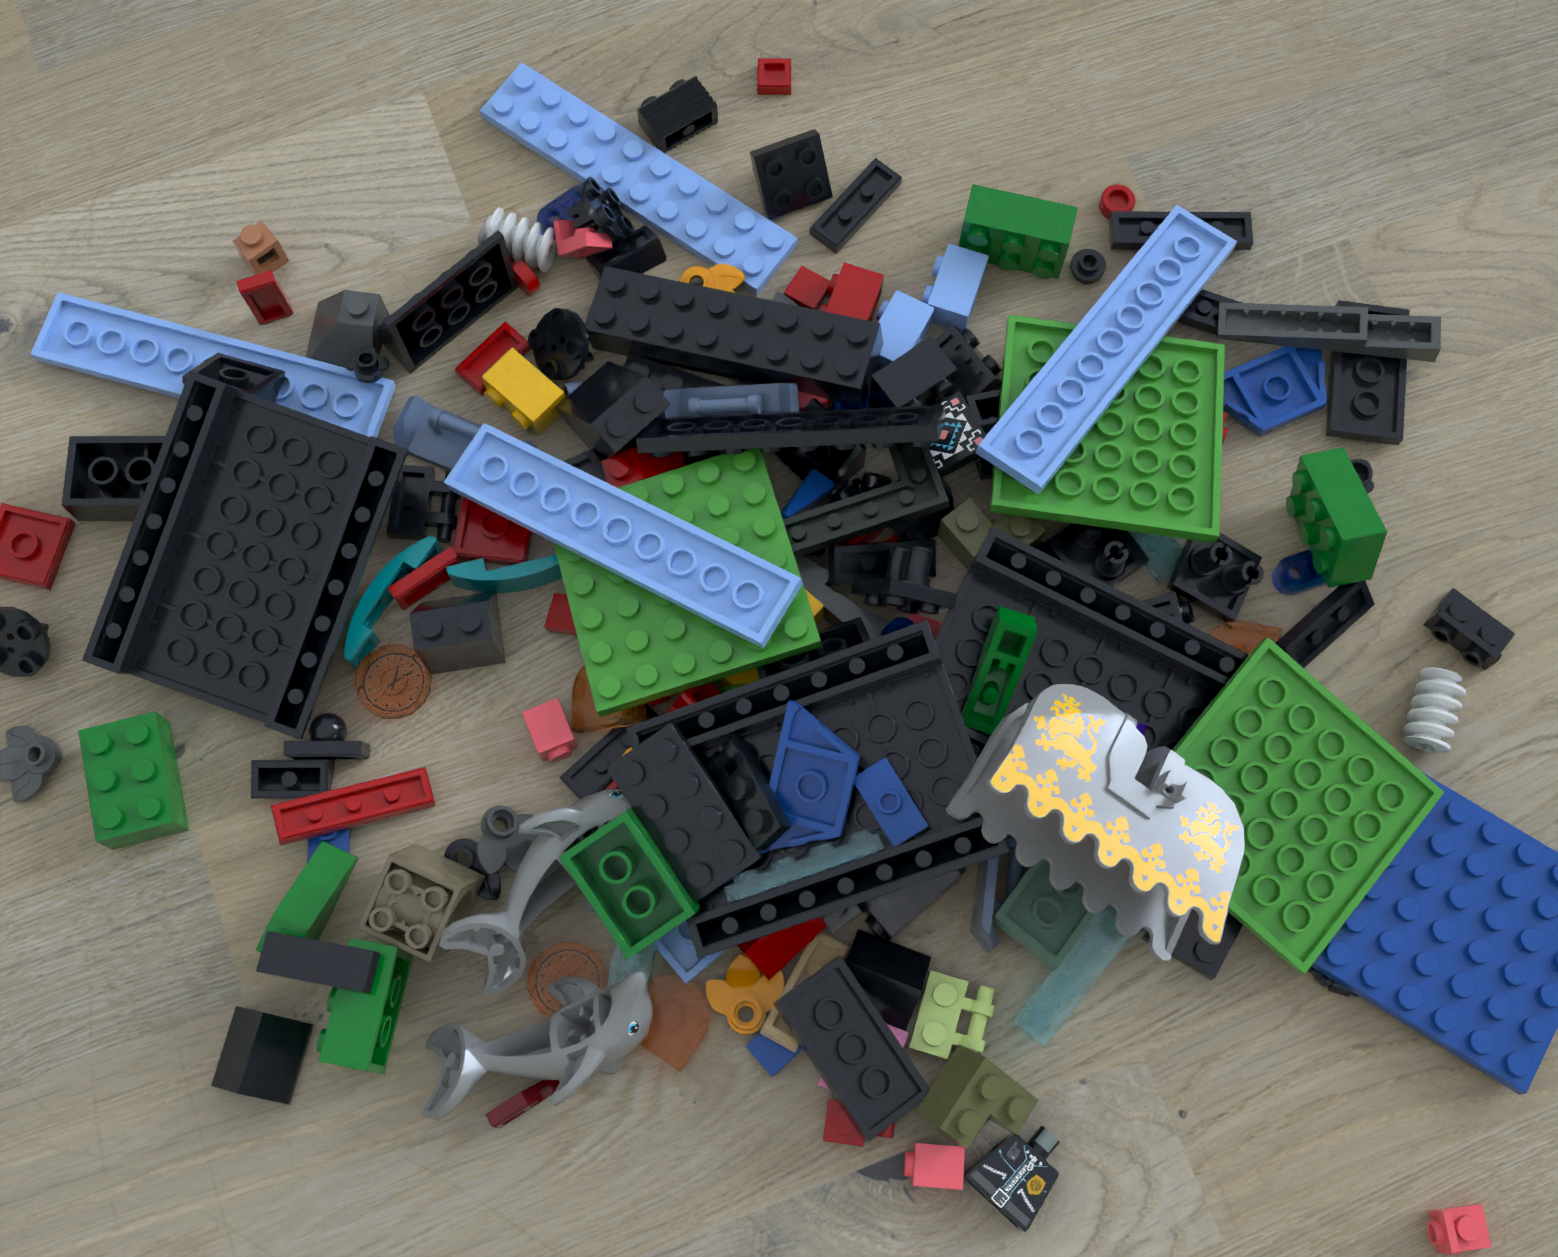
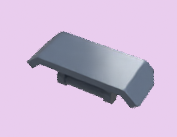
M790 382L678 388L660 391L671 404L660 414V417L690 416L695 418L702 417L703 415L748 413L751 415L799 411L798 387L796 383Z
M412 396L408 399L393 428L395 445L408 449L409 455L446 470H452L482 425L432 406L418 396ZM527 440V441H522V442H524V443H527V444H529V445H531V446L537 448V445H535L534 443H532V442L529 441V440Z
M1010 837L1005 838L1010 850L1005 898L1024 874V866L1017 861L1015 855L1016 839ZM999 856L978 863L971 931L986 952L995 948L999 943L992 924L993 912H996L1003 902L994 900Z

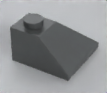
M343 290L319 301L306 358L346 368L345 361L349 357H355L364 346L374 347L376 353L380 356L382 341L376 329L389 315L380 294Z

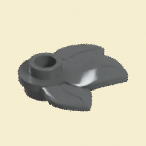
M16 726L6 731L8 747L0 750V780L12 781L13 800L15 802H24L35 796L43 788L46 773L59 766L62 760V750L52 738L38 736L33 728Z
M502 805L494 806L485 812L481 820L483 836L478 842L476 850L479 863L488 875L496 873L503 865L517 873L530 845L538 836L519 833V825L534 815L516 814L511 808ZM502 821L506 825V830H496L493 822Z

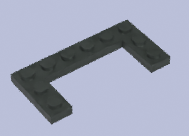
M910 442L895 443L894 446L888 448L900 481L783 519L795 558L949 508V500L929 446L913 447L910 446Z

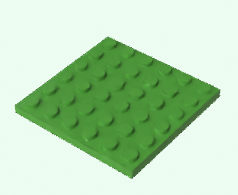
M1016 315L1008 316L998 421L1078 324ZM1164 336L1039 495L996 466L993 467L989 512L1216 543L1220 536L1225 344Z
M759 448L745 449L744 452L739 454H721L618 488L801 578L767 467ZM554 543L596 712L600 717L823 647L804 585L801 586L764 649Z
M1268 637L1262 639L1172 749V751L1186 760L1185 765L1208 777L1225 791L1235 804L1244 826L1245 852L1230 899L1228 912L1299 974H1306L1445 793Z

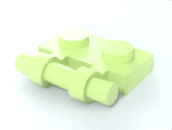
M930 970L908 1049L948 1060L952 1045L958 1047L960 1044L976 1053H983L986 1041L982 1040L987 1019L993 1016L995 1006L991 1004L995 989L980 985L976 1000L965 997L968 981ZM961 1010L972 1013L967 1035L955 1032Z

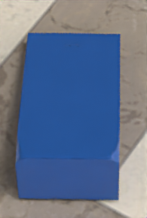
M811 470L781 511L782 518H789L815 509L834 489L835 483L818 470Z

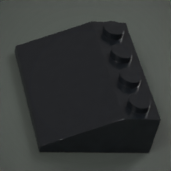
M499 230L496 231L479 246L468 252L464 258L450 269L443 272L421 292L415 294L406 304L386 317L376 329L383 346L410 374L518 288L503 234Z

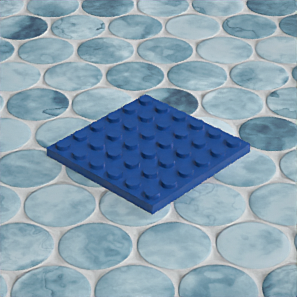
M1426 775L1445 793L1311 967L1517 1094H1526L1558 1028V852Z

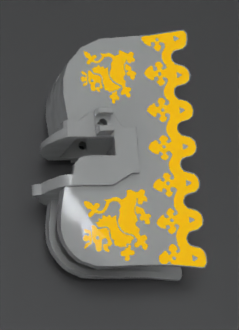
M1074 684L1051 685L1029 701V703L1017 708L1001 720L990 736L968 777L947 805V813L958 820L968 818L973 812L980 813L983 817L981 831L983 837L990 843H999L1007 835L1013 836L1017 842L1015 851L1017 861L1025 867H1031L1036 865L1041 859L1047 860L1050 864L1049 880L1055 889L1066 890L1074 882L1080 883L1084 889L1082 902L1088 912L1093 914L1100 913L1108 905L1113 906L1117 912L1115 924L1121 935L1129 937L1136 935L1141 928L1146 929L1150 935L1148 946L1150 953L1160 962L1170 961L1191 909L1195 910L1199 915L1198 931L1200 936L1210 944H1219L1223 935L1230 899L1245 852L1244 826L1235 804L1222 788L1208 777L1185 765L1186 760L1171 749L1162 746L1147 752L1145 737L1136 729L1137 720L1128 713L1120 711L1103 696L1088 688Z

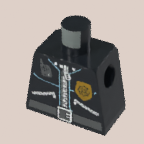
M1040 1126L1027 1143L1019 1135L1011 1133L964 1172L963 1178L1017 1229L1026 1232L1059 1176V1172L1046 1159L1059 1145L1060 1141L1043 1126Z

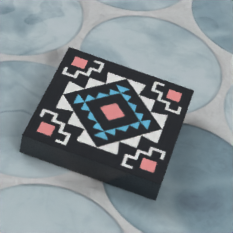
M960 391L933 404L945 405L946 420L939 440L933 441V444L929 445L940 478L979 459L981 456L976 454L978 445L986 437L984 430Z

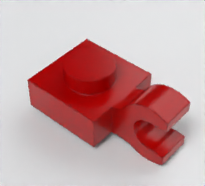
M828 1099L823 1141L863 1147V1138L839 1102ZM895 1122L877 1136L893 1138Z

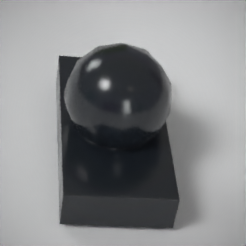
M329 712L318 715L311 722L308 730L311 741H284L283 755L294 760H353L370 758V744L363 741H345L347 728L344 720L337 714Z

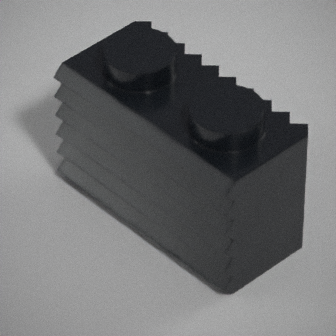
M697 76L687 81L684 79L676 81L669 91L659 97H648L637 109L639 125L654 146L663 153L676 148L678 144L681 145L683 141L693 138L695 134L698 135L701 131H705L706 128H710L718 122L717 104L713 101L712 96L709 95L705 87L702 86Z

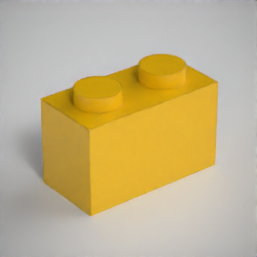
M511 348L482 376L486 387L485 396L497 408L504 406L511 412V419L522 430L526 431L529 428L539 436L559 416L554 407L565 399L564 392L514 348Z

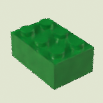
M972 184L958 246L989 255L988 264L997 265L1007 271L1020 270L1033 273L1039 278L1059 279L1070 245L1078 207Z
M1344 447L1300 455L1297 470L1292 475L1293 485L1290 496L1286 498V508L1289 516L1295 518L1299 526L1300 539L1303 545H1308L1313 555V565L1316 572L1322 574L1328 588L1371 580L1387 535V530Z
M154 711L78 730L95 841L114 850L189 830L172 729L167 719Z
M632 807L559 856L627 960L696 914L700 908L699 903L694 902Z
M350 938L348 946L381 953L370 994L336 987L332 988L327 1001V1011L331 1012L327 1028H322L316 1045V1051L320 1053L318 1062L385 1074L413 955L395 946Z

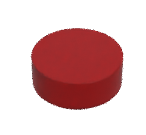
M1111 185L1101 195L1099 201L1100 212L1105 218L1109 219L1111 211H1133L1136 202L1135 195L1132 190L1124 185Z
M517 260L512 264L518 287L526 295L532 296L540 289L538 278L523 261Z

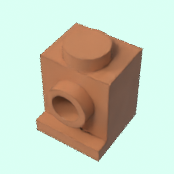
M262 221L256 225L244 227L240 236L233 240L240 257L255 275L269 270L274 272L289 261L277 238ZM271 250L274 255L259 265L257 259Z

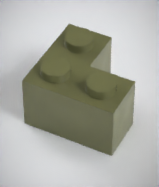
M969 498L941 519L937 536L968 570L991 527L1032 547L1042 542L1046 530L1035 518L1007 514L993 525Z
M959 1044L914 1114L943 1136L968 1149L987 1119L1017 1135L1039 1100L986 1057Z

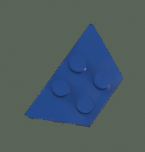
M1284 346L1224 372L1223 411L1257 435L1262 436L1322 410L1327 404V394L1323 383L1325 361H1322L1321 350Z
M793 700L787 703L769 783L791 828L767 850H760L762 853L788 846L803 845L811 841H822L840 837L843 834L859 765L860 755L797 701Z

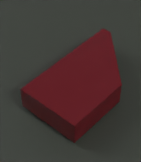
M541 1080L517 1093L485 1114L492 1127L502 1128L553 1095L560 1082L559 1080Z

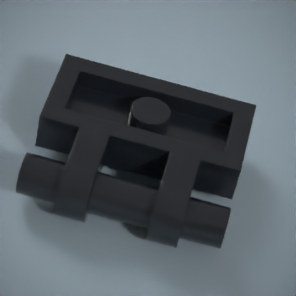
M403 465L392 494L387 535L389 538L422 540L427 536L428 527L438 528L436 537L440 543H450L452 531L456 530L458 517L455 516L456 500H459L461 495L449 490L443 481H435L436 472L433 467ZM451 470L446 471L445 479L447 478ZM432 496L442 497L440 512H430Z

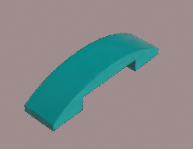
M430 535L399 553L377 574L362 595L351 618L344 649V658L357 671H360L380 642L371 629L394 598L387 588L444 551L437 538Z
M557 554L490 571L483 558L446 567L447 573L455 587L480 593L496 591L497 593L519 592L540 587L562 578Z

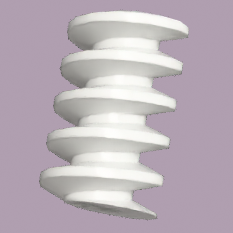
M498 207L493 215H490L484 221L478 236V246L499 230L504 236L510 258L513 257L514 261H523L531 268L539 267L540 271L547 272L551 268L557 252L554 229L549 227L544 235H542V224L536 222L532 229L529 230V219L523 217L519 224L516 225L517 215L513 212L509 213L507 218L503 220L504 209Z
M1434 667L1423 668L1418 674L1420 682L1414 688L1416 696L1410 702L1412 709L1406 716L1408 723L1403 726L1402 732L1405 737L1402 740L1405 744L1422 751L1447 753L1450 752L1451 746L1441 741V738H1454L1455 732L1445 727V724L1455 725L1459 721L1458 717L1449 713V711H1460L1463 707L1462 703L1453 699V697L1466 696V689L1457 685L1463 679L1456 672Z

